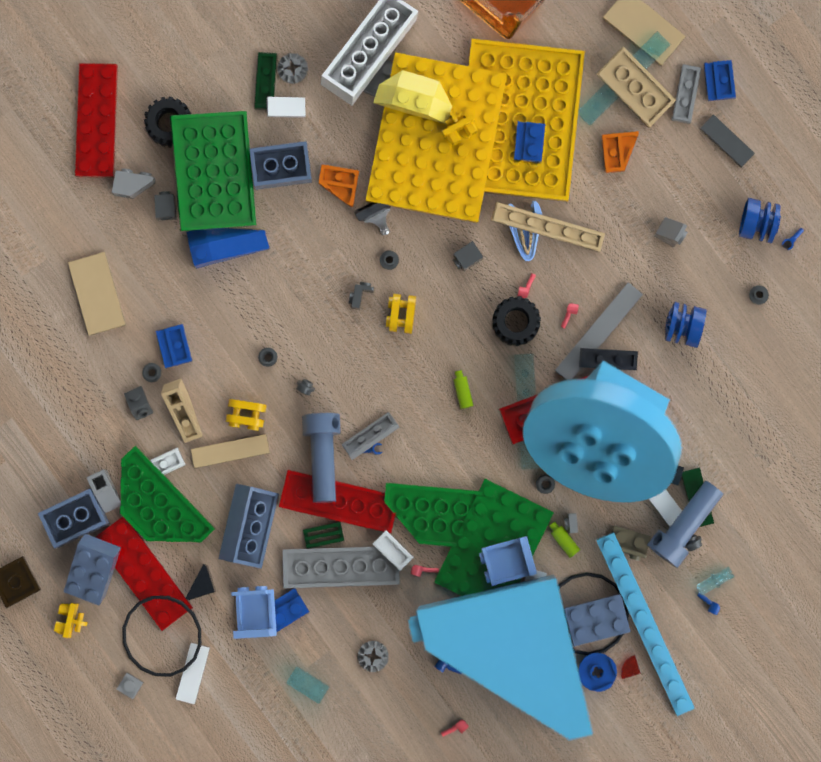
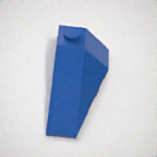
M216 228L187 232L189 248L196 269L270 249L265 230Z

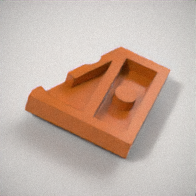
M639 131L604 134L601 136L605 173L625 171Z
M322 164L319 185L348 206L354 207L359 170Z

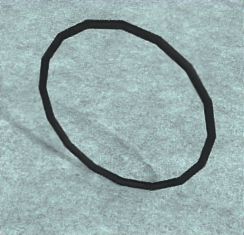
M588 572L572 575L558 585L560 589L572 579L590 576L605 580L613 585L618 593L621 594L615 582L603 575ZM623 600L624 607H625V611H626V616H627V620H628V619H629V611H628V608H627V606H626V604H625V602H624V600ZM623 634L619 635L614 642H612L604 649L592 652L573 649V652L582 655H589L591 653H604L608 651L610 648H612L614 645H616L622 638Z
M151 596L139 601L128 612L122 627L123 645L129 659L140 670L153 676L171 677L184 672L196 660L202 645L201 627L195 613L184 602L171 596ZM153 599H168L182 605L192 615L198 629V646L193 658L183 668L172 673H155L142 667L132 657L126 643V627L131 614L141 604Z

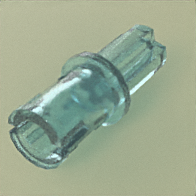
M726 567V569L715 575L711 574L710 578L696 586L697 590L701 595H704L716 587L720 588L721 584L734 578V574L729 567Z

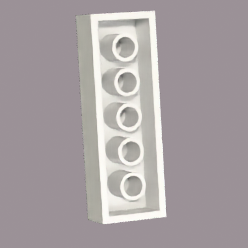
M379 0L323 73L321 85L350 105H353L416 22L418 10L402 0Z

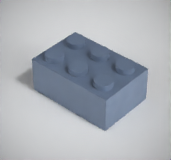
M307 141L250 149L253 181L256 190L312 183Z
M91 488L38 513L55 549L83 537L84 534H89L110 524Z
M84 534L77 545L63 592L100 606L107 594L121 547Z
M621 594L563 608L573 646L631 632Z

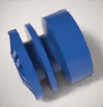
M747 198L742 213L739 237L752 239L755 232H759V241L762 242L765 234H767L766 243L771 244L780 225V204L775 203L771 211V202H767L763 210L761 209L760 200Z
M674 302L668 312L665 323V341L670 342L672 335L675 334L674 343H678L681 336H685L684 343L686 346L698 348L707 310L694 306L691 313L688 314L687 304H683L681 312H679V302Z

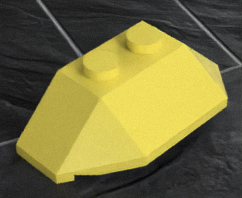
M404 70L379 84L373 102L374 104L445 125V121L449 119V112L452 109V105L440 81Z

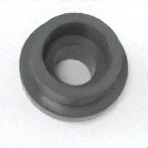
M385 251L380 257L381 266L387 270L396 268L399 263V257L393 251ZM392 257L393 262L387 263L386 258Z
M760 285L753 287L749 293L750 300L757 305L765 303L769 297L768 290ZM756 292H761L762 298H757Z
M264 348L260 351L258 359L263 366L271 367L277 362L278 356L274 349ZM266 354L272 356L270 361L265 360Z
M155 363L145 365L142 370V375L148 382L158 381L162 374L161 368ZM151 369H154L156 372L154 376L149 375Z
M307 379L298 380L296 388L298 391L306 395L314 392L315 388L311 381Z
M542 475L536 481V488L540 493H551L555 488V481L549 475ZM543 481L549 482L548 488L542 486Z
M694 534L684 547L688 551L700 548L702 546L701 536Z

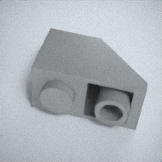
M122 168L121 171L116 170L112 194L114 196L134 199L154 185L156 180L151 176V173L140 172V174H134L132 170Z
M665 217L654 237L675 247L676 244L680 245L688 232L685 231L687 225Z
M104 469L86 477L105 513L121 506V500L107 470Z

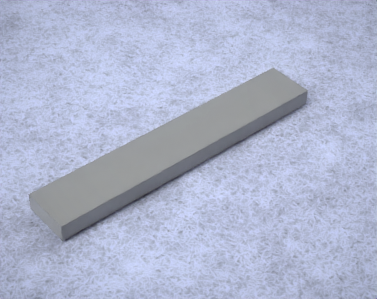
M628 282L555 371L567 381L572 380L581 370V367H579L580 348L598 349L643 294Z

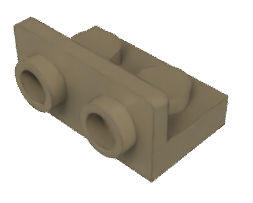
M613 526L612 532L615 533L623 553L630 554L629 558L641 561V558L646 559L647 544L651 536Z

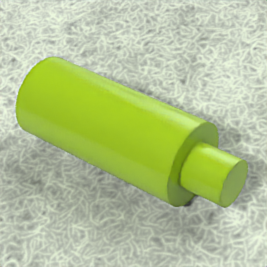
M462 370L455 371L456 379H453L460 409L473 407L467 376L463 377Z
M556 522L549 525L553 531L551 535L569 558L580 551V548L562 525L559 527Z

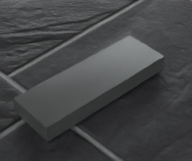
M714 114L700 128L705 135L741 168L755 154Z

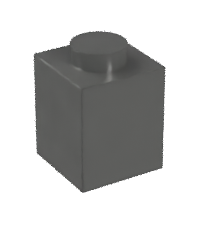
M169 191L159 192V195H154L156 219L158 221L176 220L175 195Z
M473 241L453 255L455 258L453 259L454 264L458 269L462 268L463 271L483 260V255Z

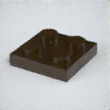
M24 556L0 568V598L6 608L41 591Z

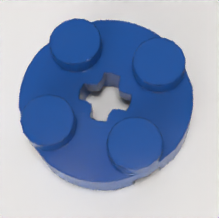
M591 653L585 656L579 664L578 673L580 681L589 690L596 692L605 691L613 685L617 676V667L614 661L607 655ZM594 667L602 668L601 677L598 678L596 675H592Z

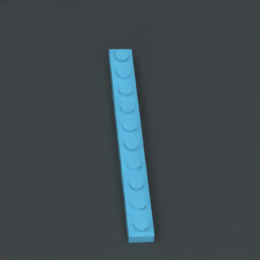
M612 532L597 539L599 548L676 715L679 716L695 709L615 533Z

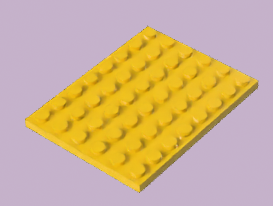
M480 39L471 40L469 67L507 74L484 190L485 193L569 201L585 51ZM518 121L545 124L541 163L514 160Z
M395 52L390 77L404 70L440 81L452 105L451 111L455 115L462 112L464 118L473 114L477 133L468 137L464 129L459 131L458 134L462 141L452 146L448 139H444L442 135V130L451 125L447 126L384 107L365 201L478 223L507 74Z

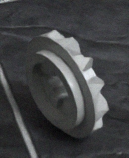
M291 53L282 56L278 62V74L282 80L287 83H298L305 78L308 66L302 56ZM290 61L294 63V66H300L295 69V75H293L291 70H287L290 67Z
M378 641L366 642L359 649L358 662L363 669L369 672L380 671L388 662V651ZM373 648H375L376 655L382 658L375 659L373 665H371V659L365 656V654H371Z

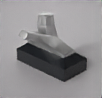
M368 203L353 211L359 221L377 225L382 236L390 232L386 224V216L391 206L380 203Z

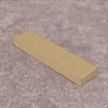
M264 434L191 449L194 468L269 454L270 450L267 435Z

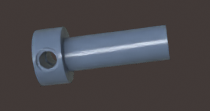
M314 413L303 415V436H308L311 439L313 503L336 502L333 436L341 434L340 414Z
M705 481L667 532L664 533L658 530L647 546L669 564L678 568L689 554L684 546L724 494L714 485Z

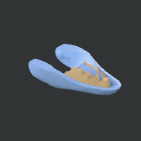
M532 201V212L542 215L539 204L536 201ZM509 226L521 257L525 261H531L535 255L539 234Z

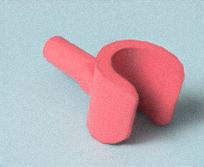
M531 274L526 287L519 286L517 296H521V298L528 297L531 284L536 277L535 274Z
M571 303L568 305L566 316L561 325L562 328H566L571 314L577 315L578 304Z
M414 565L411 574L421 577L422 571L438 573L439 568H426Z
M459 720L454 726L441 732L444 737L457 729L460 733H463L469 725L464 720Z

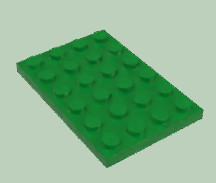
M247 111L170 116L180 231L255 226L256 213Z
M484 479L479 491H484V495H476L464 520L467 525V531L464 535L456 536L453 543L458 542L459 547L450 548L434 583L461 596L520 583L522 578L492 586L491 582L487 583L484 572L488 570L486 563H481L479 553L482 552L484 547L527 536L533 557L554 512ZM495 493H501V497L498 503L496 504L497 497L493 495ZM475 504H477L475 506V514L477 516H483L488 508V513L484 518H477L474 516L473 507ZM481 522H483L484 526H482L477 532H475L472 535L471 532L476 531L478 529V525ZM462 524L458 534H461L465 531L464 524Z

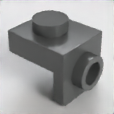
M360 282V285L355 284L354 293L350 292L349 304H352V309L360 310L363 292L374 293L375 289L371 287L370 283Z
M142 386L124 393L130 411L136 420L145 418L153 413Z

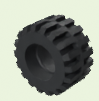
M161 97L160 101L156 99L153 101V105L148 106L149 110L145 112L146 118L144 119L145 129L155 143H159L163 147L173 148L171 131L164 132L158 127L159 119L166 113L188 115L191 112L180 99Z
M521 296L509 297V299L503 300L496 307L493 314L492 322L495 335L503 343L505 342L510 346L525 345L532 341L539 331L541 322L540 312L535 307L536 305L527 298H521ZM518 310L527 316L528 324L523 331L513 332L506 327L505 318L509 312Z

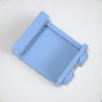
M527 536L484 547L482 552L479 553L481 563H486L488 570L484 572L487 583L491 582L492 586L537 574Z
M257 586L255 591H249V587L237 588L238 592H231V596L236 597L238 630L233 631V639L277 636L274 589L267 590V586Z

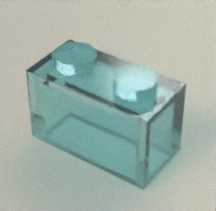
M296 666L286 684L318 704L330 688L328 684L299 666Z

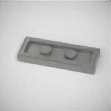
M682 65L671 121L691 123L701 72L700 67Z
M388 412L341 445L353 460L400 427Z

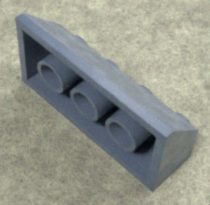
M241 484L235 485L218 559L262 569L279 493Z

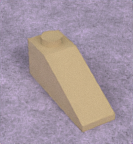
M182 379L164 384L161 395L184 442L202 437L192 402Z

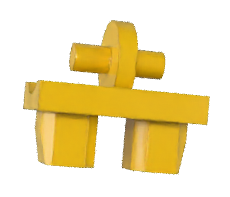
M453 111L449 112L450 119L445 121L447 126H451L442 130L444 139L447 138L452 146L462 141L458 134L459 131L464 129L468 137L477 133L473 114L464 118L462 112L455 115Z
M60 604L58 614L66 615L67 620L66 623L56 621L54 632L62 634L64 638H71L74 624H76L75 632H80L81 625L87 626L88 622L83 621L84 613L79 612L76 619L79 604Z

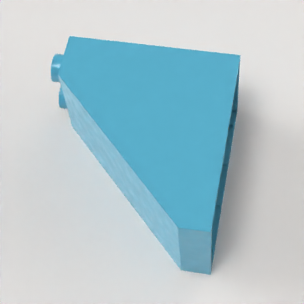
M555 575L421 605L417 609V616H412L408 620L413 643L424 641L426 651L562 736L572 740L593 735Z

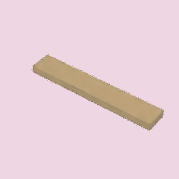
M499 202L495 203L491 221L597 252L601 251L605 233Z

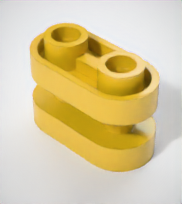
M393 294V297H389L388 308H391V316H387L386 327H389V331L397 332L398 327H405L404 333L412 334L416 296L409 295L408 301L401 300V294ZM400 308H407L406 320L399 319Z
M229 399L228 407L233 408L232 415L226 414L225 422H228L230 427L240 428V425H247V429L259 431V428H263L264 420L259 419L260 412L266 413L267 405ZM241 409L252 411L251 418L240 416Z

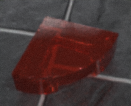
M635 655L629 657L623 663L621 668L622 679L641 674Z

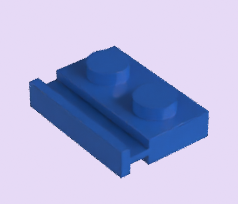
M732 60L704 63L708 102L735 99Z
M518 121L514 160L542 162L545 124Z
M183 324L156 331L166 369L193 362Z
M296 588L275 600L276 632L310 612Z

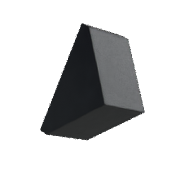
M202 565L185 598L187 600L216 592L208 565Z

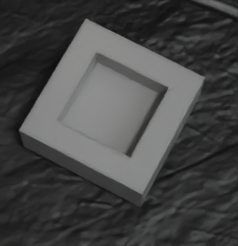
M576 513L567 514L568 518H564L565 530H569V533H578Z
M127 672L117 690L134 699L144 682Z

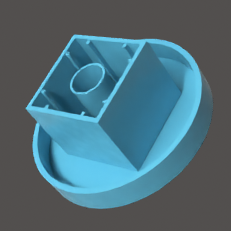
M602 361L586 379L562 381L542 390L534 399L523 427L526 448L533 460L544 472L571 490L592 498L611 502H638L653 498L662 493L674 478L682 452L679 434L673 423L665 415L670 399L605 361Z

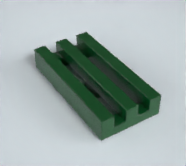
M341 522L303 530L307 549L345 541ZM338 527L337 531L308 537L310 532ZM340 535V538L313 544L309 542V540Z

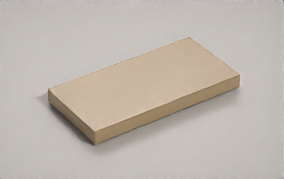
M617 0L603 17L607 23L660 66L663 65L686 37L642 0Z
M623 46L596 73L649 128L676 101Z
M102 252L68 262L88 335L91 336L125 326L126 323L106 253Z

